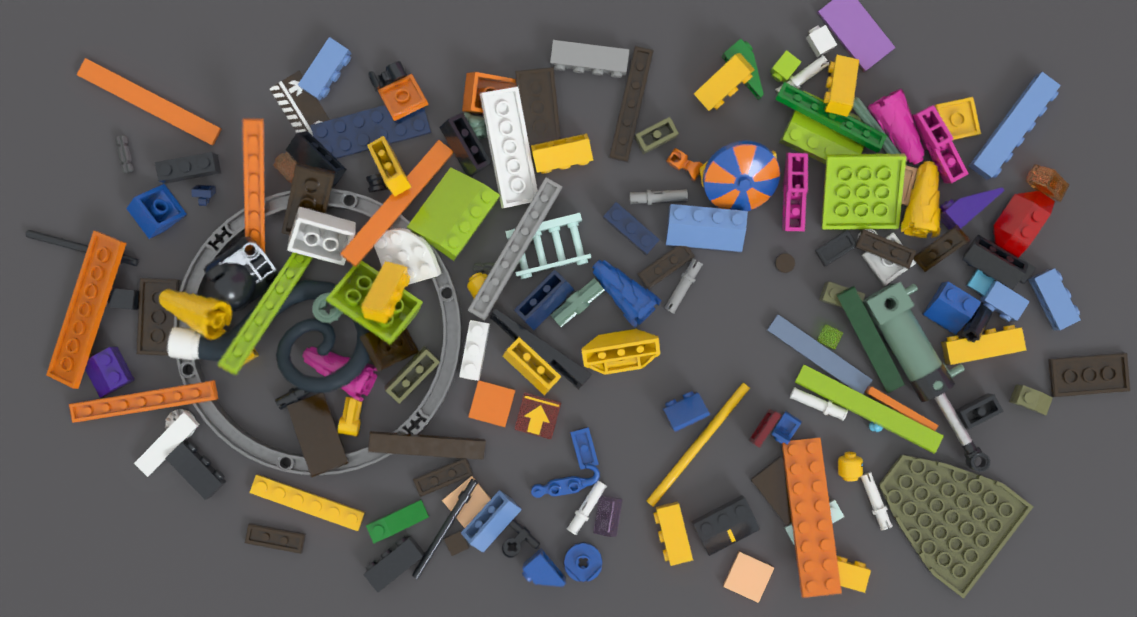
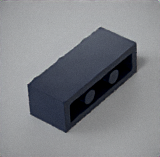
M617 202L603 216L604 220L645 255L660 240Z
M554 270L514 311L535 330L574 289L566 279Z

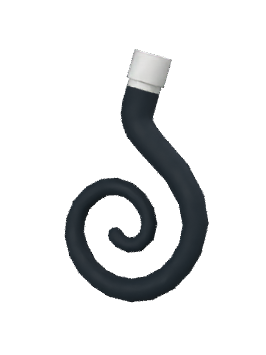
M315 280L298 281L276 316L294 304L306 300H316L317 297L324 293H331L337 284ZM259 302L233 329L217 339H208L191 328L173 327L168 340L169 357L187 360L220 361ZM314 318L300 321L287 330L278 343L276 352L278 369L284 378L298 389L312 393L332 392L348 385L358 377L369 362L370 356L360 337L371 331L352 319L357 331V342L348 362L329 375L312 377L304 375L291 362L290 353L293 344L304 333L319 331L323 334L324 339L318 346L317 353L320 356H325L333 349L336 335L334 328L326 322L322 323Z

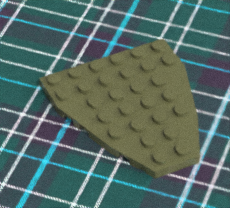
M900 455L878 484L896 523L930 573L962 598H965L1033 508L1031 504L1001 482L943 462L907 455Z

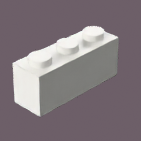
M470 320L459 377L480 380L490 328L489 323Z

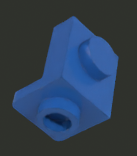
M785 411L771 434L777 442L782 444L784 442L788 445L802 421Z

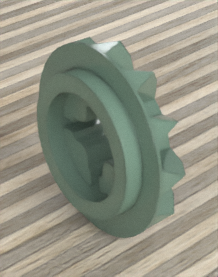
M330 293L320 295L313 303V314L322 323H331L338 320L340 315L343 314L342 311L332 304L330 306L334 308L330 309L329 314L324 310L327 308L328 302L326 298Z

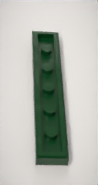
M852 286L836 294L887 393L904 386L905 384L855 287Z

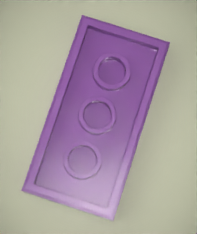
M832 0L817 12L852 58L859 59V66L864 72L896 48L858 0Z

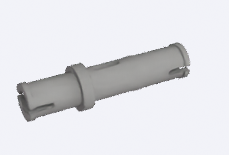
M687 189L629 192L630 205L688 201Z
M692 259L686 272L682 273V278L669 301L664 306L666 310L675 314L690 285L696 281L695 277L703 266L702 263Z

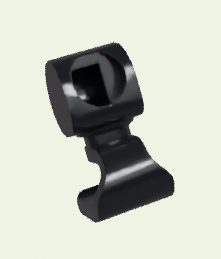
M397 61L388 65L386 71L381 72V75L377 76L373 71H370L368 76L377 92L388 81L393 83L406 77L407 74L401 61Z

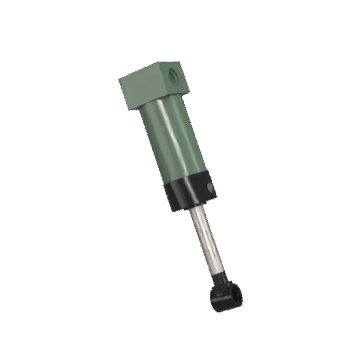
M901 282L891 283L865 298L863 304L873 324L878 325L920 401L926 402L935 398L966 452L964 456L966 457L967 466L978 472L986 471L990 466V458L982 452L980 447L975 446L945 394L946 391L955 385L952 377L963 372L965 368L962 364H959L948 370L936 354L910 309L914 304L909 295L918 290L917 286L912 284L904 289ZM885 300L888 302L887 308L884 305ZM980 456L981 464L976 466L974 461Z

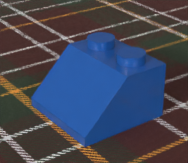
M165 184L134 197L126 208L149 239L165 232L187 215Z
M949 281L942 282L922 315L956 335L972 318L981 301Z
M690 391L682 395L683 399L679 401L673 399L665 403L666 407L662 409L674 431L710 415L698 392Z
M542 548L523 563L522 569L524 572L522 574L529 582L533 581L534 584L562 587L566 584V577Z

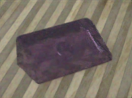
M600 496L593 533L607 537L617 536L622 499Z

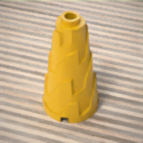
M924 161L917 169L914 187L911 190L904 220L901 223V233L904 232L905 235L927 238V234L932 233L931 238L940 236L939 172L935 162Z
M166 289L159 295L160 305L208 339L221 337L226 332L223 327L230 325L232 309L224 301L210 297L205 298L193 293L191 295L185 292H177L171 289Z

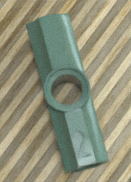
M595 278L592 279L580 291L577 290L561 307L551 314L552 318L560 327L564 326L575 315L578 316L605 290Z

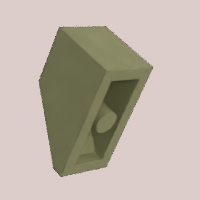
M1016 384L1009 402L1046 416L1053 398L1038 390Z

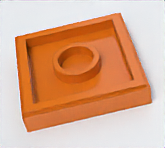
M412 74L378 90L393 121L428 105Z
M479 380L468 417L506 427L515 390Z

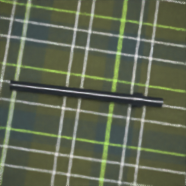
M31 230L26 231V237L84 253L88 249V246ZM123 253L120 264L125 263L137 266L139 260L125 256Z
M471 479L465 490H462L459 494V500L413 572L412 576L419 579L461 509L471 499V493L478 484L476 480Z

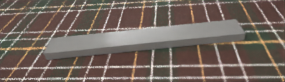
M545 177L468 309L469 312L483 320L487 318L563 187Z

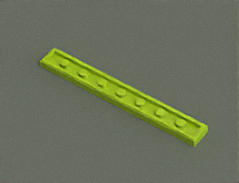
M295 252L291 254L218 363V366L237 375L314 257Z
M806 365L802 366L795 380V383L934 454L943 439V435Z

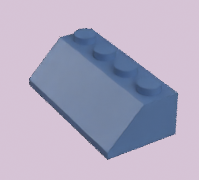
M670 204L666 245L742 252L748 211Z

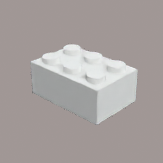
M299 207L288 238L287 250L344 266L346 259L340 253L354 238L356 222Z

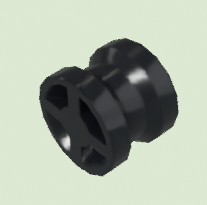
M381 174L366 177V181L369 182V193L388 189Z

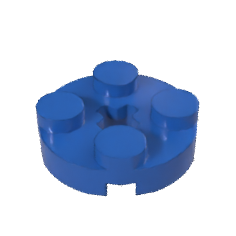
M586 542L573 545L565 555V570L575 581L588 582L595 579L602 568V557L599 550ZM587 558L588 566L585 567L583 565L580 567L578 565L580 563L579 559Z

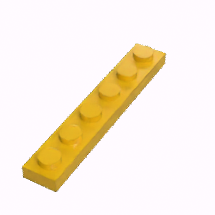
M256 474L250 490L251 494L355 531H359L365 512L259 474Z

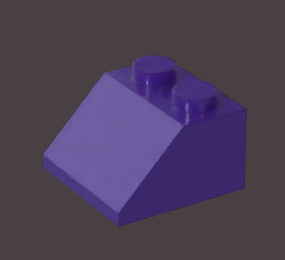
M109 347L92 356L85 368L100 398L135 381L118 347Z

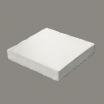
M894 232L886 237V239L902 245ZM868 252L861 255L883 286H886L908 270ZM914 260L912 261L910 267L916 264Z

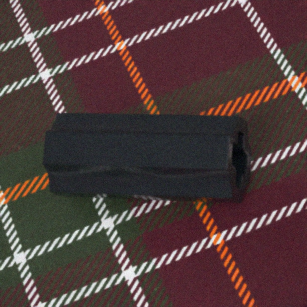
M980 305L968 321L963 331V336L967 341L975 342L980 340L992 316V311L985 305Z

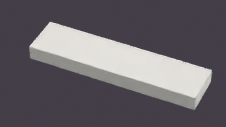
M187 411L183 412L134 464L147 477L150 476L166 460L165 458L200 424Z

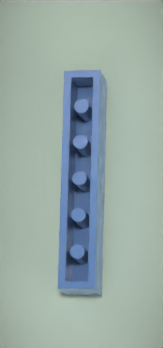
M1044 72L1037 74L968 167L986 180L992 177L996 178L1002 170L1000 168L1001 165L1010 160L1015 146L1019 147L1025 139L1023 137L1024 134L1033 129L1036 125L1035 119L1045 113L1047 103L1049 101L1052 102L1059 93L1057 90L1061 85Z

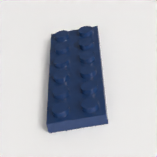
M383 105L310 125L313 137L336 159L368 151L367 145L382 136L385 137L390 145L431 133L425 107L396 121H393L388 109Z

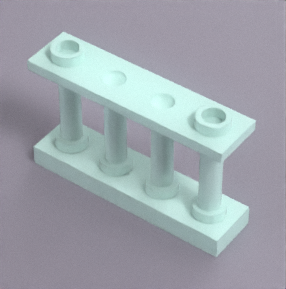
M576 213L542 222L533 237L540 266L529 269L524 253L519 261L521 271L516 272V276L526 279L533 277L532 273L575 262H577V265L588 263V259H591V254L584 255L577 227L579 226L578 222H582L581 214ZM566 225L570 228L577 257L567 260L559 234L560 227ZM515 229L505 231L508 240ZM549 230V233L552 234L559 262L547 264L540 237L542 231Z

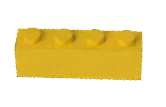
M1015 325L1003 326L1001 331H996V328L984 330L985 334H982L980 340L975 342L967 341L965 337L959 338L958 335L946 337L947 341L941 342L945 364L953 365L1026 351L1022 328H1015Z

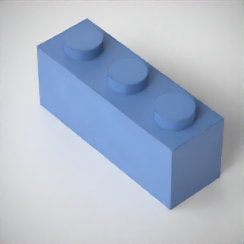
M329 37L298 83V86L318 100H321L322 97L325 98L330 92L329 87L332 82H336L340 77L342 67L347 66L350 62L351 52Z
M1055 268L1048 269L1028 279L1053 330H1062L1081 320L1079 317L1080 312L1073 305L1070 299L1071 294L1064 287L1062 275L1058 270L1056 271Z
M499 490L461 534L470 545L484 552L522 509L512 498Z

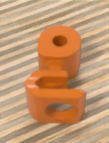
M676 148L673 149L666 160L669 165L677 170L683 168L685 171H689L691 180L694 182L700 174L699 168L704 165L701 162L689 161L688 156Z

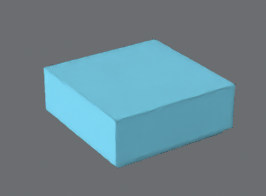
M976 269L966 286L984 296L995 279L986 276L982 271Z

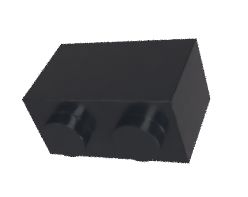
M989 393L955 410L965 429H971L1004 412L995 394Z

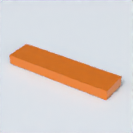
M868 386L865 393L900 414L936 431L938 425L872 386Z

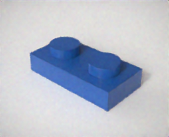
M589 427L570 432L580 470L584 469L586 465H599Z

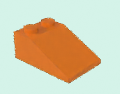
M479 72L467 73L462 111L484 115L480 93L517 87L516 79Z

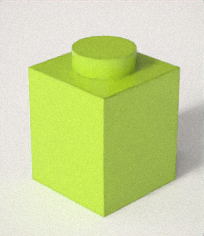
M786 50L770 70L771 76L776 81L784 83L800 65L801 61Z

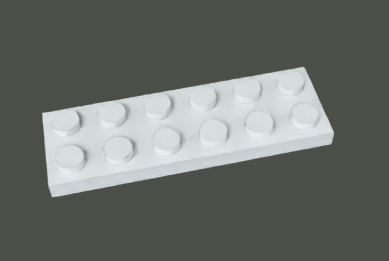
M518 87L480 93L501 208L531 203L538 190Z

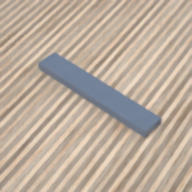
M777 314L767 328L768 332L849 388L863 394L872 382L871 378Z

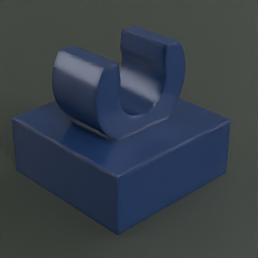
M196 185L191 189L192 197H199V206H207V203H210V198L216 193V186Z

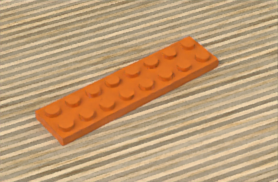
M94 230L46 376L73 389H79L126 246L125 242Z
M821 438L792 440L788 445L783 442L781 445L801 596L805 598L842 593Z

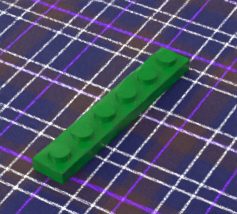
M786 82L783 83L775 99L876 153H879L887 137L882 132L849 115L846 117L825 112V103Z

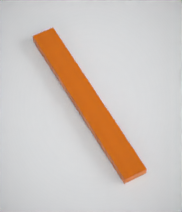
M86 58L76 74L212 146L222 130L212 123Z
M243 118L245 237L252 238L265 253L264 119ZM247 245L245 251L251 250L253 245Z
M438 140L407 176L411 188L397 196L391 194L340 255L356 267L453 155V151Z
M215 380L71 403L69 408L72 423L217 400L218 394Z

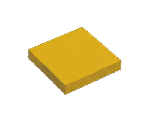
M973 97L934 105L950 131L953 140L981 134Z

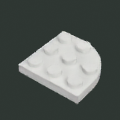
M404 228L389 229L374 245L381 266H383L385 261L407 266L408 274L410 275L409 284L442 274L430 245L424 238L418 237L411 230Z

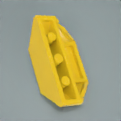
M638 329L598 335L581 349L584 367L591 368L604 375L642 369L660 355L658 336Z

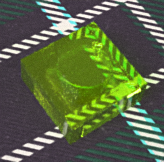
M825 324L817 342L835 350L843 332Z

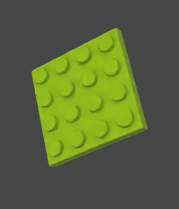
M827 154L821 228L899 229L906 155Z

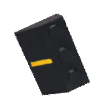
M740 496L691 521L709 556L760 530L744 496Z

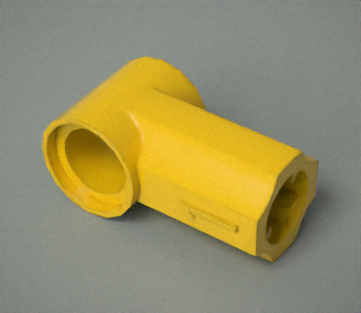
M346 397L343 415L338 425V433L358 436L361 424L359 418L362 402L355 400L353 397Z

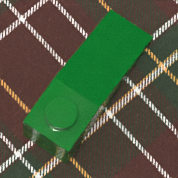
M740 39L723 53L722 58L727 63L734 55L741 53L755 70L751 73L753 77L745 85L759 100L764 94L754 53L752 52L753 48L747 41L744 42Z
M421 499L369 522L366 527L373 543H376L428 518L429 515Z

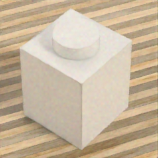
M819 25L809 30L810 34L806 37L817 58L834 49L837 45L826 25L821 28Z

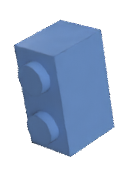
M993 281L986 294L979 300L992 312L994 310L1000 314L999 317L1007 322L1018 321L1030 302L998 281Z

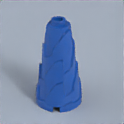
M598 260L593 265V274L624 313L623 316L634 328L653 313L656 304L659 306L661 303V299L649 289L646 290L606 260Z

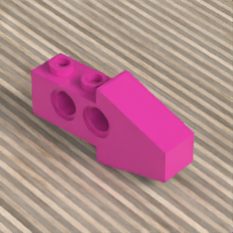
M928 106L915 113L913 118L925 150H928L933 162L938 166V172L943 182L953 183L968 175L969 173L952 142L953 137L935 106Z
M786 153L782 189V230L805 231L806 193H808V153Z

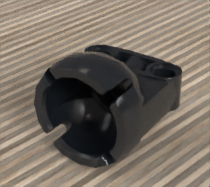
M250 237L241 238L238 244L212 260L203 269L210 281L215 283V288L234 312L242 310L267 292L279 274L260 246ZM247 245H253L251 250L244 251ZM274 274L271 280H266L268 275Z

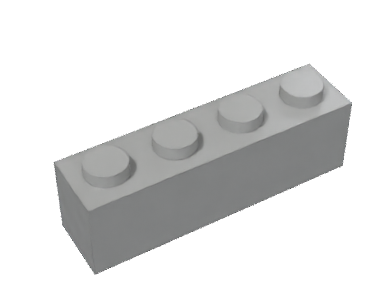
M553 40L550 66L559 71H565V68L573 69V72L576 73L592 71L593 75L608 73L611 74V77L622 78V75L626 76L629 49Z

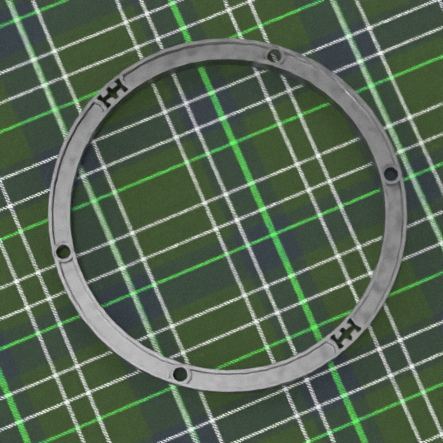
M331 188L327 207L351 210L372 217L383 204L354 192ZM290 191L277 193L265 198V220L286 212ZM353 196L355 198L354 204L347 206L346 199ZM244 208L227 219L201 246L186 272L179 292L202 296L204 286L208 280L203 270L205 266L225 253L230 245L245 233ZM400 215L390 228L407 229L410 221ZM220 235H221V236H224V237H223V240H224L223 243L220 242V241H221V239L219 238ZM432 245L430 247L435 254L442 273L432 278L439 296L443 318V346L440 363L430 389L421 404L392 433L411 434L412 432L417 435L425 428L445 400L459 364L462 346V319L458 295L450 272L442 257ZM445 288H450L453 293L448 299L443 297V290ZM174 315V327L190 328ZM176 358L184 385L206 382L199 359L187 360ZM189 364L192 365L194 369L191 375L188 374L186 370ZM217 400L193 403L205 423L217 436L247 458L280 471L310 475L304 455L277 449L253 437L228 416ZM421 416L427 418L426 421L422 419L419 422L420 428L415 427L411 432L408 430L414 424L412 420L416 421ZM368 447L354 452L345 453L348 464L320 475L340 474L374 464L391 454L368 452ZM284 457H288L291 460L290 467H286L283 464Z

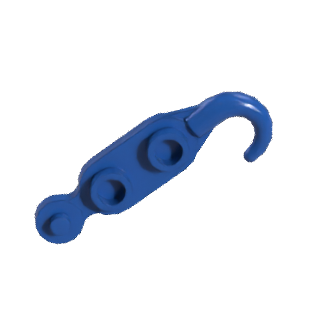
M586 465V469L594 471L593 477L580 478L571 476L554 479L545 486L540 484L534 485L531 488V493L536 498H540L544 494L561 496L577 493L583 488L595 484L599 480L600 472L596 466Z

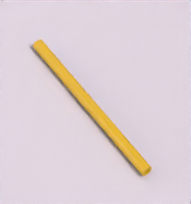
M742 383L646 500L651 506L654 507L683 472L749 391V386Z

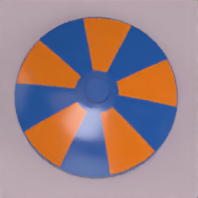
M753 141L734 142L719 149L709 159L703 172V187L707 197L716 207L720 209L750 211L764 204L774 194L780 180V167L774 154L766 146Z

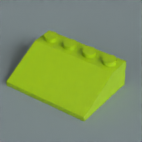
M803 91V92H805V93H807V94L813 96L814 98H816V99H818V100H820V101L823 102V99H821V98H819V97H817V96H815V95H812V94H810V93H808V92H806V91ZM794 110L779 142L800 153H808L809 157L826 164L827 154H861L864 148L863 145ZM851 112L849 113V116L864 123L859 116Z
M450 167L411 220L407 229L417 236L424 238L427 243L455 261L496 204L500 195L485 184Z
M361 260L356 267L353 266L326 298V301L391 345L418 314L423 302L404 289L402 298L399 302L397 301L392 317H389L387 323L364 318L361 306L379 272Z

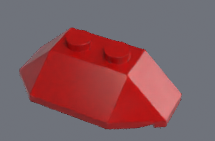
M1041 191L1014 194L993 225L995 245L1019 258L1030 246L1051 215L1055 201Z

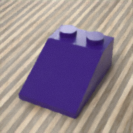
M998 188L954 201L952 199L948 202L945 201L939 206L941 208L940 221L948 230L956 225L962 228L998 197L1004 189Z

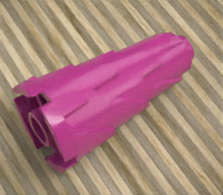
M902 88L878 99L867 107L901 154L906 155V162H912L915 165L924 160V149Z
M314 346L307 347L302 355L304 362L323 376L335 372L350 359V357H343L331 351L328 355L320 356L317 353V348ZM367 363L360 375L348 385L341 387V389L355 400L362 402L364 398L361 395L368 396L374 386L378 375L373 372H377V369L373 364Z

